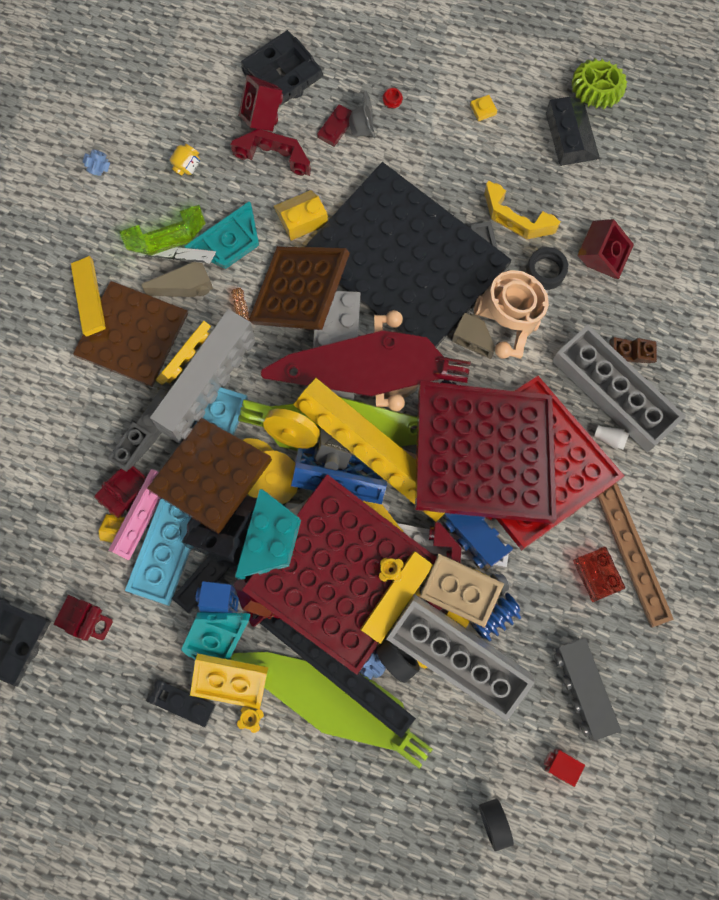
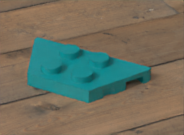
M249 201L184 247L216 251L211 263L224 269L230 267L259 246L251 202Z
M262 489L258 493L235 576L237 579L242 580L249 575L263 574L272 569H281L290 565L301 520Z
M197 612L183 642L181 651L194 660L197 653L229 660L249 622L250 614Z

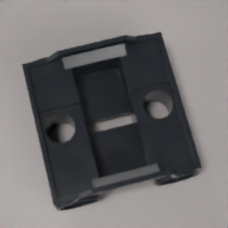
M288 30L241 61V69L245 76L250 75L275 84L282 90L283 101L281 105L292 98L301 97L307 87L323 77L322 69L315 62L313 56L297 37H294ZM281 68L286 75L282 77L277 69Z
M246 496L219 534L191 517L187 524V533L181 543L191 550L211 556L216 561L224 560L239 565L257 498ZM234 521H236V523L234 524V526H233V528L231 529L230 533H229L228 535H226V533H227L228 529L230 528L231 524H232Z
M0 597V634L13 640L11 645L0 641V680L18 687L28 668L25 664L29 665L31 660L37 656L40 645L38 640L43 639L51 620L35 613L25 612L10 605L11 602ZM27 643L29 650L26 655H23L21 649Z

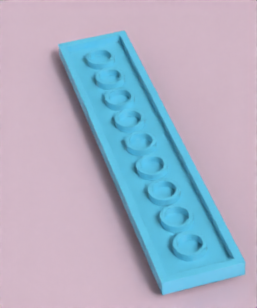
M220 387L216 400L212 404L209 403L206 407L203 419L234 435L239 424L238 417L244 399L248 400L247 395ZM162 499L159 501L125 591L170 606L191 549L181 543L187 533V524L191 517Z

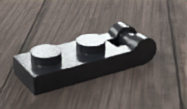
M155 679L153 684L155 687L151 695L148 694L146 702L204 728L207 727L216 707L215 704L199 697L190 696V693ZM163 690L169 692L166 701L160 699Z

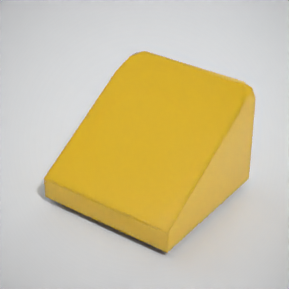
M106 514L98 530L100 541L112 543L125 517L116 518L114 515Z

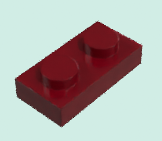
M339 104L317 133V138L335 147L350 126L349 118L352 111Z

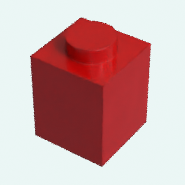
M555 749L554 752L550 751L544 761V765H546L544 771L573 787L576 786L585 767V764L558 749Z

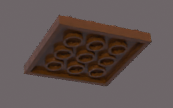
M277 246L249 321L253 325L322 330L350 252L346 248Z
M110 281L101 298L106 329L87 337L83 334L73 355L153 387L185 322L188 311Z
M201 417L192 428L193 430L188 437L178 446L147 489L152 494L219 534L268 467L272 458L270 455Z

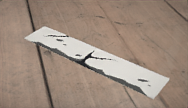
M145 244L137 256L210 264L216 251Z

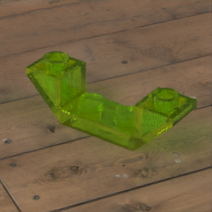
M200 205L179 211L183 221L143 234L140 225L119 231L126 249L151 256L191 242L206 224Z

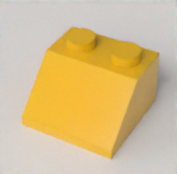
M312 190L274 205V209L290 241L322 228L328 221L327 212L319 196Z

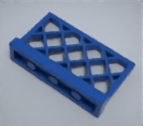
M314 447L308 449L298 448L291 486L314 491L325 475L328 474L360 500L382 504L387 481L355 455L351 456L349 462L356 464V466L352 467L348 463L346 469H338L336 471L326 469L324 463L320 466L314 463L317 462L315 460ZM304 453L311 454L312 456L307 457ZM363 470V471L366 472L367 474L362 475V474H361L360 472H358V471Z

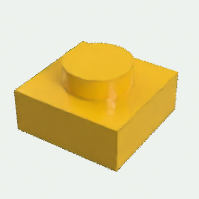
M490 95L475 99L470 103L478 121L497 115V109Z

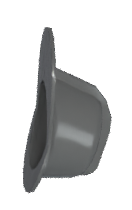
M364 91L363 104L351 112L349 125L353 136L372 135L375 139L372 104L367 91Z

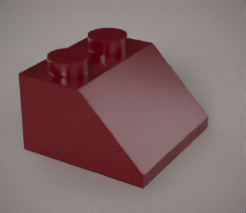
M246 75L238 116L250 128L273 132L274 126L278 122V108L283 101L282 90L275 84Z
M614 219L595 220L592 222L577 256L587 267L612 278L619 279L634 244Z

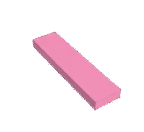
M150 470L109 548V551L127 560H130L161 499L147 489L159 473L156 470Z

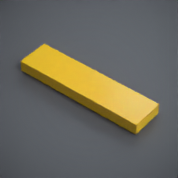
M90 256L71 263L82 332L86 337L106 329L94 262Z
M413 551L401 568L402 580L399 582L392 581L360 630L381 644L433 567V564Z

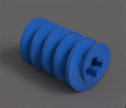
M505 593V599L502 597L497 599L498 605L495 604L485 628L470 621L476 632L489 642L492 641L490 633L499 636L498 627L505 631L507 630L505 622H508L510 625L514 624L513 616L518 620L521 619L520 607L509 593Z

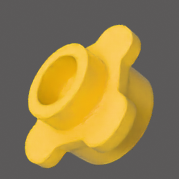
M382 559L380 562V580L384 582L387 580L401 581L403 577L401 574V568L404 565L401 559Z
M246 706L242 707V714L237 722L238 728L249 729L252 733L258 732L260 730V719L264 716L261 709L253 710ZM249 717L253 718L251 722L248 720Z

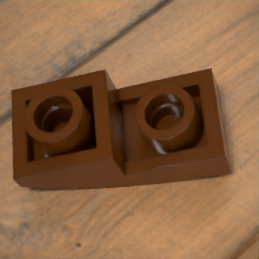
M616 337L609 340V345L627 362H657L656 341L636 338L632 341Z

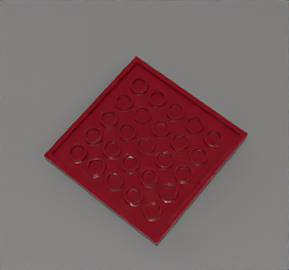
M420 381L418 390L415 510L554 524L557 519L552 395Z
M327 474L296 514L300 518L301 523L290 565L281 569H272L263 574H253L241 590L357 675L379 644L362 632L360 628L393 581L387 580L384 582L380 580L381 560L384 558L401 559L403 564H405L412 552L415 551L434 565L437 557Z

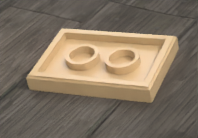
M438 554L420 597L485 628L504 583Z

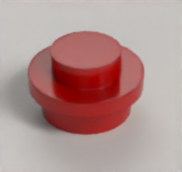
M389 88L384 93L383 103L388 108H397L402 104L403 96L397 88Z

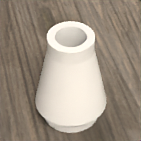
M598 425L594 438L603 441L616 450L618 448L623 450L629 433L625 432V429Z

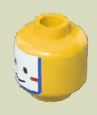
M186 143L184 146L178 145L169 159L173 165L172 170L180 176H183L184 173L192 175L200 163L199 152Z

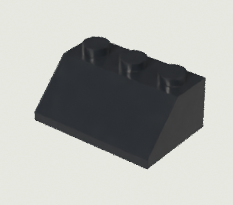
M570 96L551 99L546 110V117L559 165L599 160L598 149L585 105Z

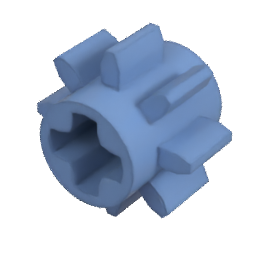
M91 150L90 154L85 153L83 163L87 167L86 171L97 176H101L103 171L108 172L110 162L106 159L107 155L99 150Z
M376 650L373 651L360 670V673L369 680L372 677H380L386 669L380 661Z

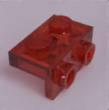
M606 546L573 560L592 603L625 589L622 578Z

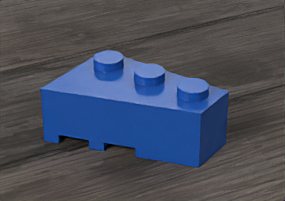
M444 514V526L450 533L454 531L459 537L457 542L464 551H470L473 555L472 561L478 569L481 570L483 568L486 572L513 550L509 544L505 546L497 537L499 532L495 528L491 529L484 520L485 517Z
M202 581L201 588L198 587L196 592V602H199L200 612L237 613L239 599L232 585Z

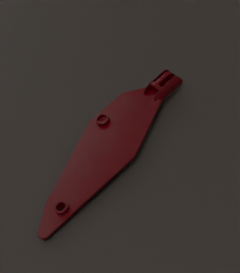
M382 330L289 354L263 368L261 376L268 380L309 386L317 378L330 390L375 396L419 385L420 381L431 382L442 379L468 383L467 377L457 375H469L470 370L465 367H469L471 361L444 357L427 337ZM292 369L298 370L295 376L290 375Z

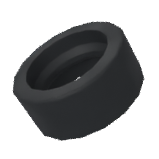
M543 247L531 255L526 273L536 278L545 290H551L562 284L568 272L569 264L566 256L560 250L552 247ZM540 259H550L559 266V274L555 278H544L535 271V264Z
M387 639L376 648L377 655L384 667L400 682L406 683L419 672L420 667L417 660Z
M496 798L480 804L481 818L494 851L513 846L514 841L510 826L500 801Z

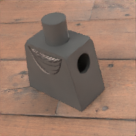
M318 426L320 436L314 446L315 460L324 463L326 469L336 471L338 468L346 469L353 453Z

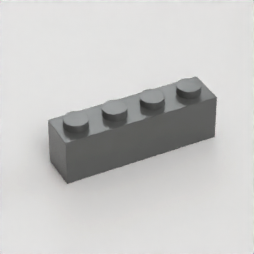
M586 638L555 648L554 658L557 666L562 667L565 676L562 679L566 689L572 692L574 699L571 700L575 713H579L582 723H580L583 735L589 737V740L596 741L621 732Z

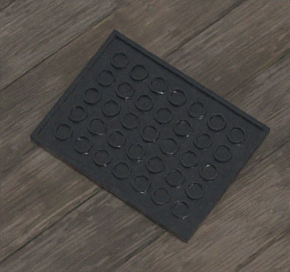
M384 162L380 163L305 246L346 248L350 254L339 285L348 292H360L361 303L376 315H387L392 310L400 312L403 321L401 325L394 329L403 334L427 337L436 348L460 322L464 313H467L474 306L477 298L484 294L493 280L510 265L512 260Z

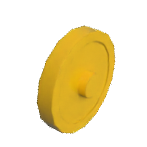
M287 409L270 410L263 422L264 429L270 436L287 446L308 449L314 447L320 436L319 429L314 422L304 415Z
M264 451V453L271 456L272 461L249 491L248 496L257 498L259 490L262 489L281 504H285L296 494L298 487L291 486L295 462L284 453Z

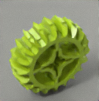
M596 58L592 61L587 59L585 63H581L573 74L571 81L572 92L576 94L575 98H581V103H587L588 107L592 105L595 109L601 107L603 110L607 106L611 108L614 104H618L625 94L627 87L626 75L622 73L623 69L617 68V64L613 65L610 61L605 62L603 58L600 61Z

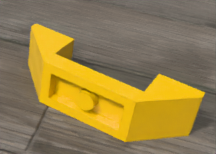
M488 180L484 195L492 220L525 239L552 235L557 232L561 221L552 214L542 211L536 222L532 223L527 217L514 213L507 206H502L501 204L504 201L507 190L503 189L501 185Z

